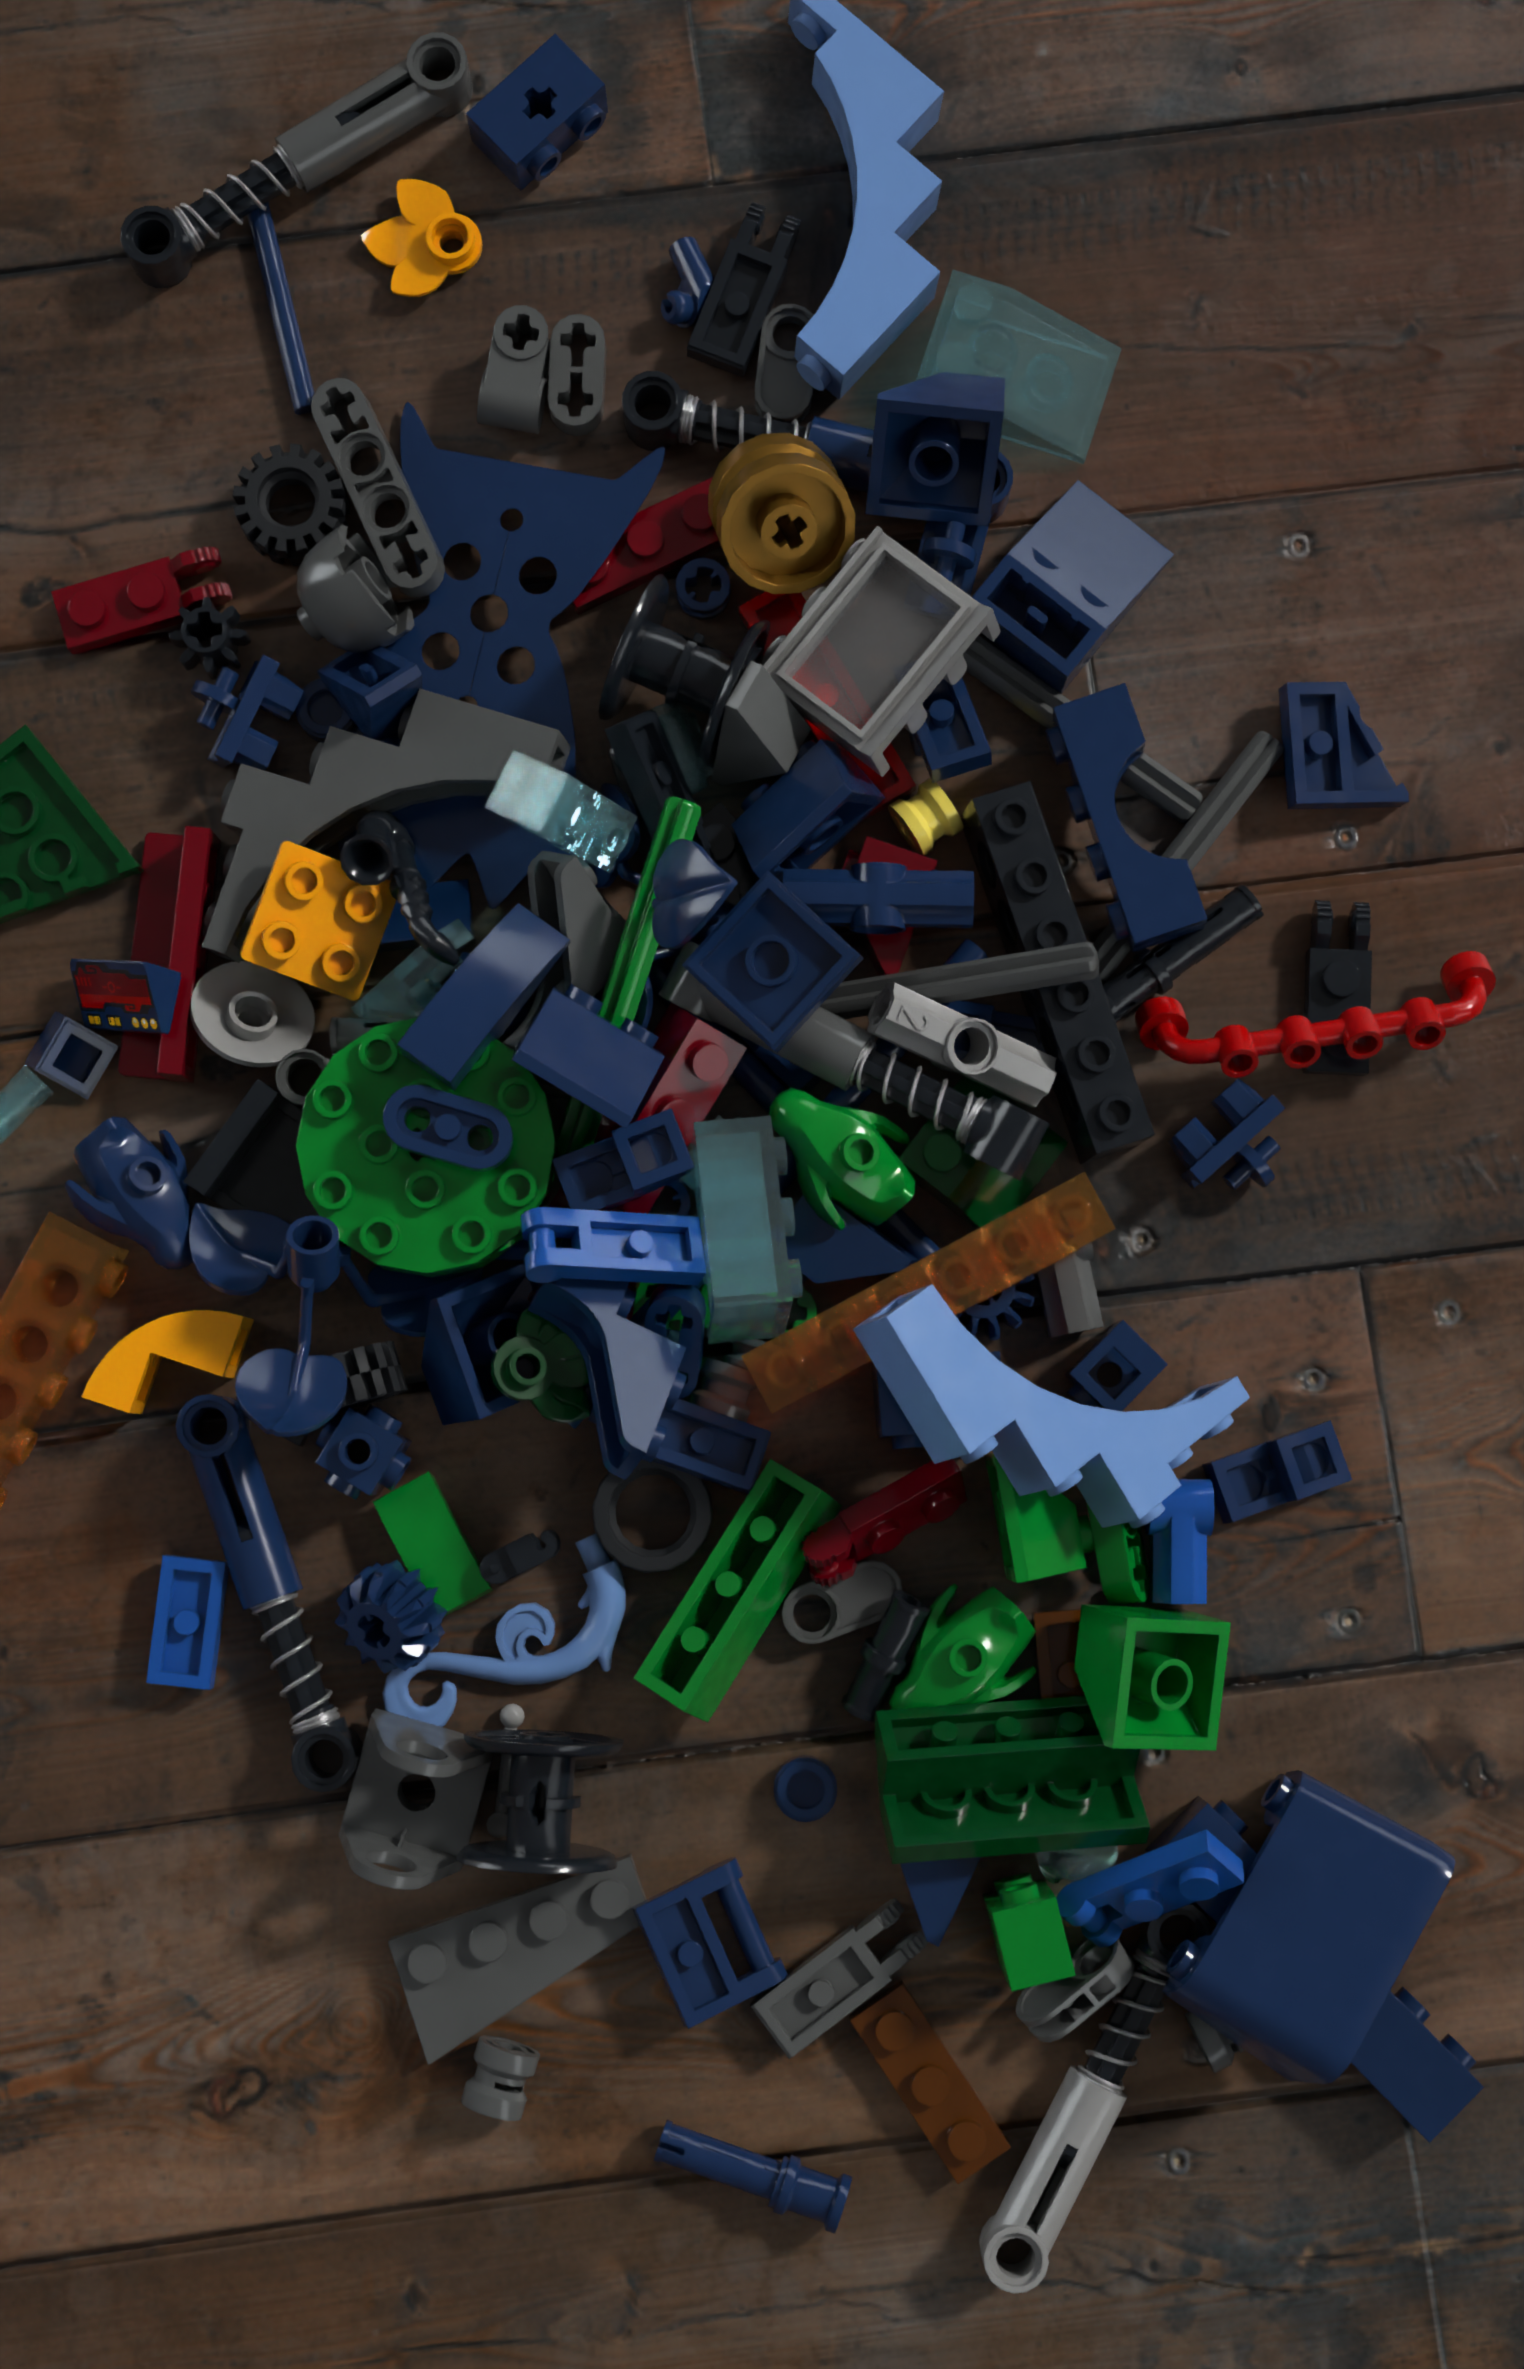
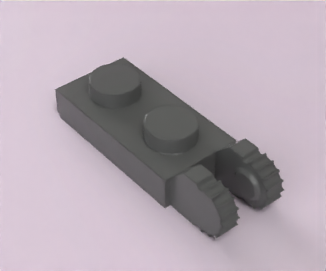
M896 1898L890 1899L880 1906L856 1928L853 1925L849 1926L788 1973L785 1980L770 1987L750 2003V2007L789 2059L891 1982L890 1975L909 1962L910 1959L928 1945L925 1936L918 1930L900 1939L880 1960L869 1948L866 1942L882 1930L893 1925L899 1919L901 1913L904 1912L903 1910L905 1909Z

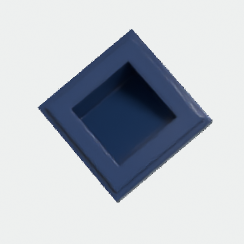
M56 1011L28 1055L25 1065L88 1100L119 1046Z

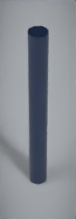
M269 202L264 204V206H267L266 211L258 208L249 213L247 218L294 412L297 415L312 412L311 403L315 392Z

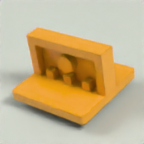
M283 841L278 849L242 945L240 957L245 961L349 1000H358L396 903V899L392 897L389 889L391 881L386 879L379 885L363 886L349 879L341 867V861L293 842Z

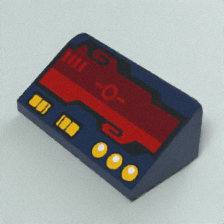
M71 959V974L86 1028L169 1034L181 980L180 972L143 961Z

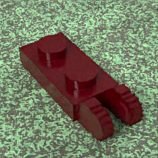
M203 546L202 548L179 553L173 559H170L169 556L51 591L68 650L72 654H80L183 622V618L178 610L182 607L191 612L196 608L202 607L204 597H209L215 607L230 602L232 600V593L229 584L226 582H214L189 589L184 594H182L179 580L219 567L222 564L218 548Z
M954 1459L936 1464L930 1461L838 1513L839 1516L817 1527L818 1530L816 1532L811 1531L809 1536H805L806 1540L802 1541L803 1548L801 1549L805 1561L809 1563L807 1568L811 1580H815L816 1585L821 1584L822 1587L825 1585L831 1587L832 1584L837 1585L839 1580L845 1581L854 1575L858 1561L874 1553H886L899 1545L904 1536L927 1523H938L950 1517L960 1504L967 1501L962 1472Z

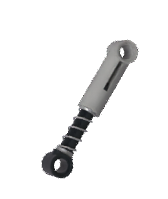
M1193 1903L1165 1913L1156 1920L1139 1923L1140 1936L1135 1944L1137 1951H1135L1136 1954L1133 1957L1136 1965L1132 1978L1124 1987L1120 1997L1115 1996L1112 1998L1116 2005L1107 2023L1099 2024L1102 2033L1093 2051L1085 2050L1086 2055L1089 2057L1086 2065L1070 2066L998 2211L982 2227L979 2246L984 2268L991 2282L1003 2291L1013 2294L1028 2292L1037 2287L1046 2275L1049 2265L1048 2255L1128 2097L1122 2092L1124 2090L1122 2078L1128 2066L1137 2064L1135 2052L1142 2039L1150 2038L1151 2033L1148 2026L1154 2014L1164 2011L1161 2001L1164 1996L1162 1990L1170 1978V1975L1166 1973V1967L1173 1952L1181 1943L1177 1945L1163 1944L1160 1941L1159 1935L1161 1925L1165 1919L1172 1915H1184L1190 1921V1931L1185 1940L1188 1939L1193 1943L1202 1936L1211 1935L1208 1920L1204 1913ZM1018 2238L1030 2244L1028 2255L1017 2264H1007L996 2257L999 2247L1009 2239Z

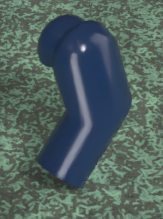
M691 236L680 238L669 248V255L680 275L681 283L678 290L669 291L667 293L668 299H663L661 302V313L665 321L671 325H678L681 328H689L697 323L715 279L696 239Z

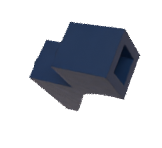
M562 1238L557 1248L572 1249L571 1239ZM561 1278L554 1282L539 1283L528 1311L548 1320L561 1329L574 1342L582 1354L587 1368L603 1464L610 1473L627 1480L641 1460L651 1463L662 1445L667 1428L658 1424L664 1408L670 1411L674 1407L684 1387L687 1376L678 1372L687 1347L626 1319L637 1294L636 1291L628 1288L629 1282Z

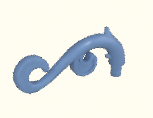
M596 1533L575 1543L588 1571L582 1574L587 1584V1589L578 1602V1607L584 1609L589 1606V1612L582 1629L563 1647L544 1655L528 1653L525 1642L532 1635L539 1638L543 1646L551 1644L555 1635V1621L550 1611L538 1603H520L509 1609L497 1623L495 1639L502 1658L451 1652H429L428 1656L415 1667H410L406 1671L400 1668L391 1670L386 1678L382 1692L385 1710L436 1726H445L452 1716L457 1703V1688L454 1683L448 1680L443 1682L440 1698L430 1706H420L414 1702L409 1694L408 1685L411 1679L418 1673L426 1670L447 1671L511 1685L545 1684L564 1679L587 1668L596 1659L600 1663L602 1671L608 1672L611 1669L613 1648L626 1609V1588L618 1561L615 1559L610 1561Z

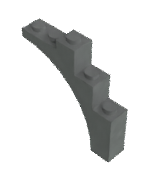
M419 688L414 705L406 707L401 716L398 727V738L401 741L399 747L330 726L325 742L318 743L312 753L309 764V774L312 778L310 784L241 764L236 779H231L224 789L221 799V812L223 816L220 821L240 836L238 844L232 845L226 854L223 864L225 882L218 902L212 903L204 916L202 934L205 938L202 947L219 958L230 962L240 963V961H245L240 957V951L278 849L283 841H290L322 854L326 849L356 831L358 820L371 810L393 813L410 805L454 796H509L552 805L571 750L570 744L557 729Z

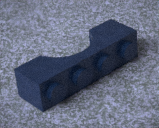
M1122 683L1053 707L1052 722L1054 727L1045 730L1047 742L1055 764L1060 765L1067 762L1074 785L1065 788L1066 796L1075 822L1078 824L1087 820L1094 844L1085 846L1096 881L1099 882L1107 879L1115 902L1105 906L1117 941L1128 938L1132 953L1204 929L1208 918L1187 859L1166 858L1143 849L1125 832L1117 815L1115 807L1116 788L1127 769L1143 755L1146 742L1126 684Z

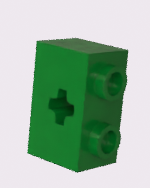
M1020 1873L994 1881L996 1891L984 1893L982 1896L1000 1968L1011 1992L1076 1976L1057 1899L1045 1880L1033 1881L1031 1873Z

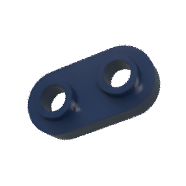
M409 1085L397 1090L388 1099L383 1112L385 1130L391 1140L400 1148L472 1171L483 1172L497 1168L508 1158L513 1147L514 1137L511 1125L500 1110L491 1105L431 1087ZM416 1109H423L430 1114L428 1127L420 1132L409 1130L406 1123L408 1115ZM477 1128H486L493 1134L492 1144L489 1148L482 1151L474 1150L469 1145V1136Z

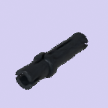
M1239 884L1234 890L1224 896L1223 899L1205 910L1208 919L1204 929L1160 943L1151 950L1147 948L1140 950L1133 956V963L1118 975L1102 984L1115 1022L1120 1021L1133 1008L1144 1000L1149 999L1155 993L1159 995L1165 994L1172 989V981L1183 972L1207 957L1238 932L1262 918L1264 913L1261 911L1262 907L1254 894L1246 886Z

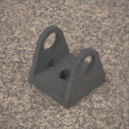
M376 1708L371 1714L339 1832V1838L351 1870L369 1882L402 1890L419 1889L461 1871L464 1864L457 1861L456 1858L462 1848L471 1842L495 1753L470 1747L464 1740V1733ZM410 1774L428 1777L435 1787V1798L426 1804H415L409 1801L402 1791V1779ZM373 1863L394 1866L406 1872L388 1870Z

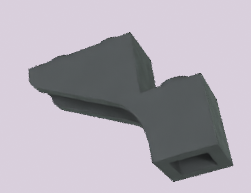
M541 851L528 866L527 875L531 912L570 939L571 943L537 987L533 1004L523 1022L503 1042V1044L515 1050L552 987L565 994L570 984H573L594 997L606 985L626 924L623 917L614 908L606 904L595 886L597 884V877L592 868L583 859L575 855ZM531 1072L546 1094L564 1099L569 1098V1094Z

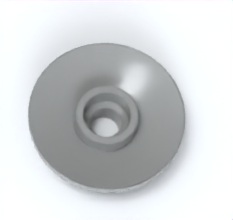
M229 962L211 969L200 978L192 993L190 1017L196 1033L212 1051L234 1063L250 1067L277 1066L282 1058L291 1051L305 1049L312 1037L315 1027V1013L311 1000L304 989L293 978L251 962Z

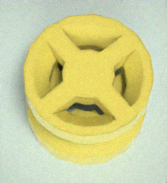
M931 778L919 784L917 794L910 799H897L888 806L889 813L904 839L916 853L923 856L933 851L936 840L944 835L954 836L964 828L954 805L936 782L932 783Z

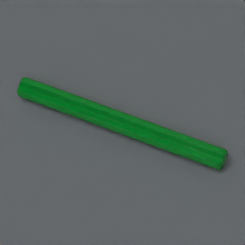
M668 797L665 800L602 994L601 1002L604 1005L598 1014L618 1027L622 1025L626 1017L634 1021L658 947L652 929L654 913L652 901L656 898L653 890L655 868L660 857L672 842L678 839L693 840L701 815V807L679 797ZM571 1095L569 1096L556 1136L558 1157L594 1144L603 1116Z

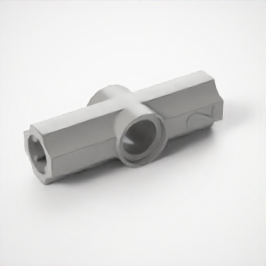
M887 982L881 993L875 997L867 1016L869 1019L868 1033L929 1060L940 1070L957 1073L1029 1107H1037L1040 1100L1049 1094L1057 1074L1055 1071V1057L995 1030L994 1026L986 1020L963 1015L895 982ZM965 1030L970 1038V1049L965 1058L959 1060L955 1054L954 1043L958 1034Z

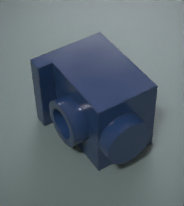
M1120 1320L1114 1323L1065 1374L1074 1384L1066 1393L1072 1401L1082 1405L1123 1411L1168 1364L1124 1320ZM1104 1363L1113 1364L1119 1371V1380L1113 1387H1106L1098 1380V1369Z

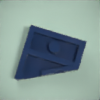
M1287 682L1278 689L1288 809L1401 807L1409 802V793L1403 783L1396 786L1378 753L1384 749L1373 729L1368 727L1361 719L1360 706L1346 682Z

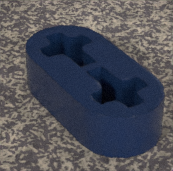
M661 1284L652 1292L645 1316L644 1328L687 1347L678 1369L680 1373L687 1376L678 1398L682 1399L690 1395L698 1381L702 1364L706 1304L701 1292L693 1285ZM669 1305L681 1307V1313L684 1317L680 1331L670 1329Z

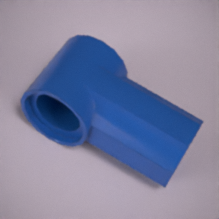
M1178 1479L1182 1486L1162 1501L1165 1511L1156 1519L1144 1525L1146 1535H1150V1602L1164 1604H1207V1536L1212 1535L1214 1526L1213 1484L1210 1479Z

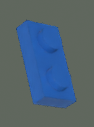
M175 1555L162 1556L146 1683L204 1690L214 1688L229 1567L226 1561Z

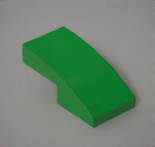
M429 1471L373 1501L408 1572L420 1569L421 1583L426 1588L438 1587L433 1601L447 1610L445 1616L493 1591L490 1583L481 1576L480 1563L466 1535L461 1532L434 1476Z

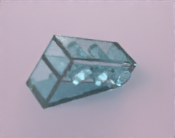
M771 1116L694 1122L691 1151L695 1167L693 1174L697 1217H699L706 1266L703 1284H707L710 1321L709 1324H706L708 1344L784 1337L793 1298H801L803 1293L799 1259H788L785 1236L795 1235V1217L792 1198H781L778 1175H787L788 1171L784 1136L773 1137Z

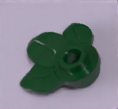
M527 1307L518 1318L515 1337L504 1342L493 1355L491 1375L496 1387L510 1399L530 1401L545 1419L552 1422L570 1423L589 1417L591 1414L590 1403L587 1393L583 1388L584 1385L589 1384V1379L582 1354L574 1342L561 1329L548 1320L528 1311L529 1307ZM519 1357L528 1358L532 1362L534 1374L531 1379L523 1378L518 1374L516 1361Z

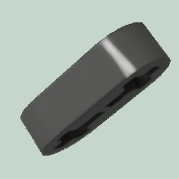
M583 314L568 315L561 319L553 328L550 339L548 403L551 419L559 430L572 436L587 435L595 430L602 421L605 403L607 351L604 331L596 320ZM578 334L585 335L587 345H590L583 352V367H573L571 349L568 346H564L573 344L574 335ZM572 383L582 384L584 402L589 404L583 406L581 415L576 417L569 416L568 407L562 405L571 401Z

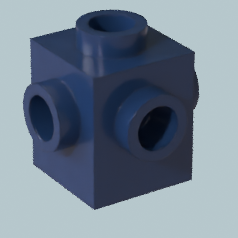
M373 1404L369 1405L366 1412L356 1408H348L343 1417L336 1413L326 1423L315 1444L323 1449L315 1463L329 1471L324 1481L357 1500L362 1491L369 1496L380 1495L384 1487L392 1491L404 1475L412 1459L405 1455L412 1441L398 1433L403 1423ZM357 1439H363L370 1447V1456L362 1464L354 1463L348 1454V1450Z

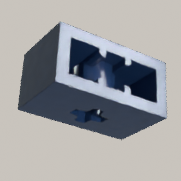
M554 34L466 113L472 142L521 191L534 179L541 181L548 177L560 163L562 153L578 139L581 141L588 140L601 128L608 113L606 88L599 77Z

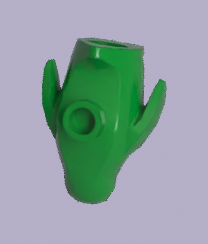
M794 1088L782 1091L775 1097L769 1112L771 1125L786 1140L796 1162L797 1180L805 1201L818 1217L839 1231L845 1228L844 1221L831 1201L865 1223L877 1226L886 1221L912 1199L915 1194L916 1180L881 1137L885 1136L896 1142L908 1145L910 1141L908 1134L896 1124L879 1114L853 1107L829 1104L816 1099L807 1092Z
M956 1584L950 1585L930 1606L931 1611L925 1617L916 1636L914 1658L905 1678L895 1687L890 1699L891 1710L1003 1701L1021 1689L1037 1672L1035 1666L1022 1670L1014 1676L1004 1677L1036 1633L1035 1628L1024 1613L994 1586L975 1596L958 1610L946 1616L947 1608L958 1588Z

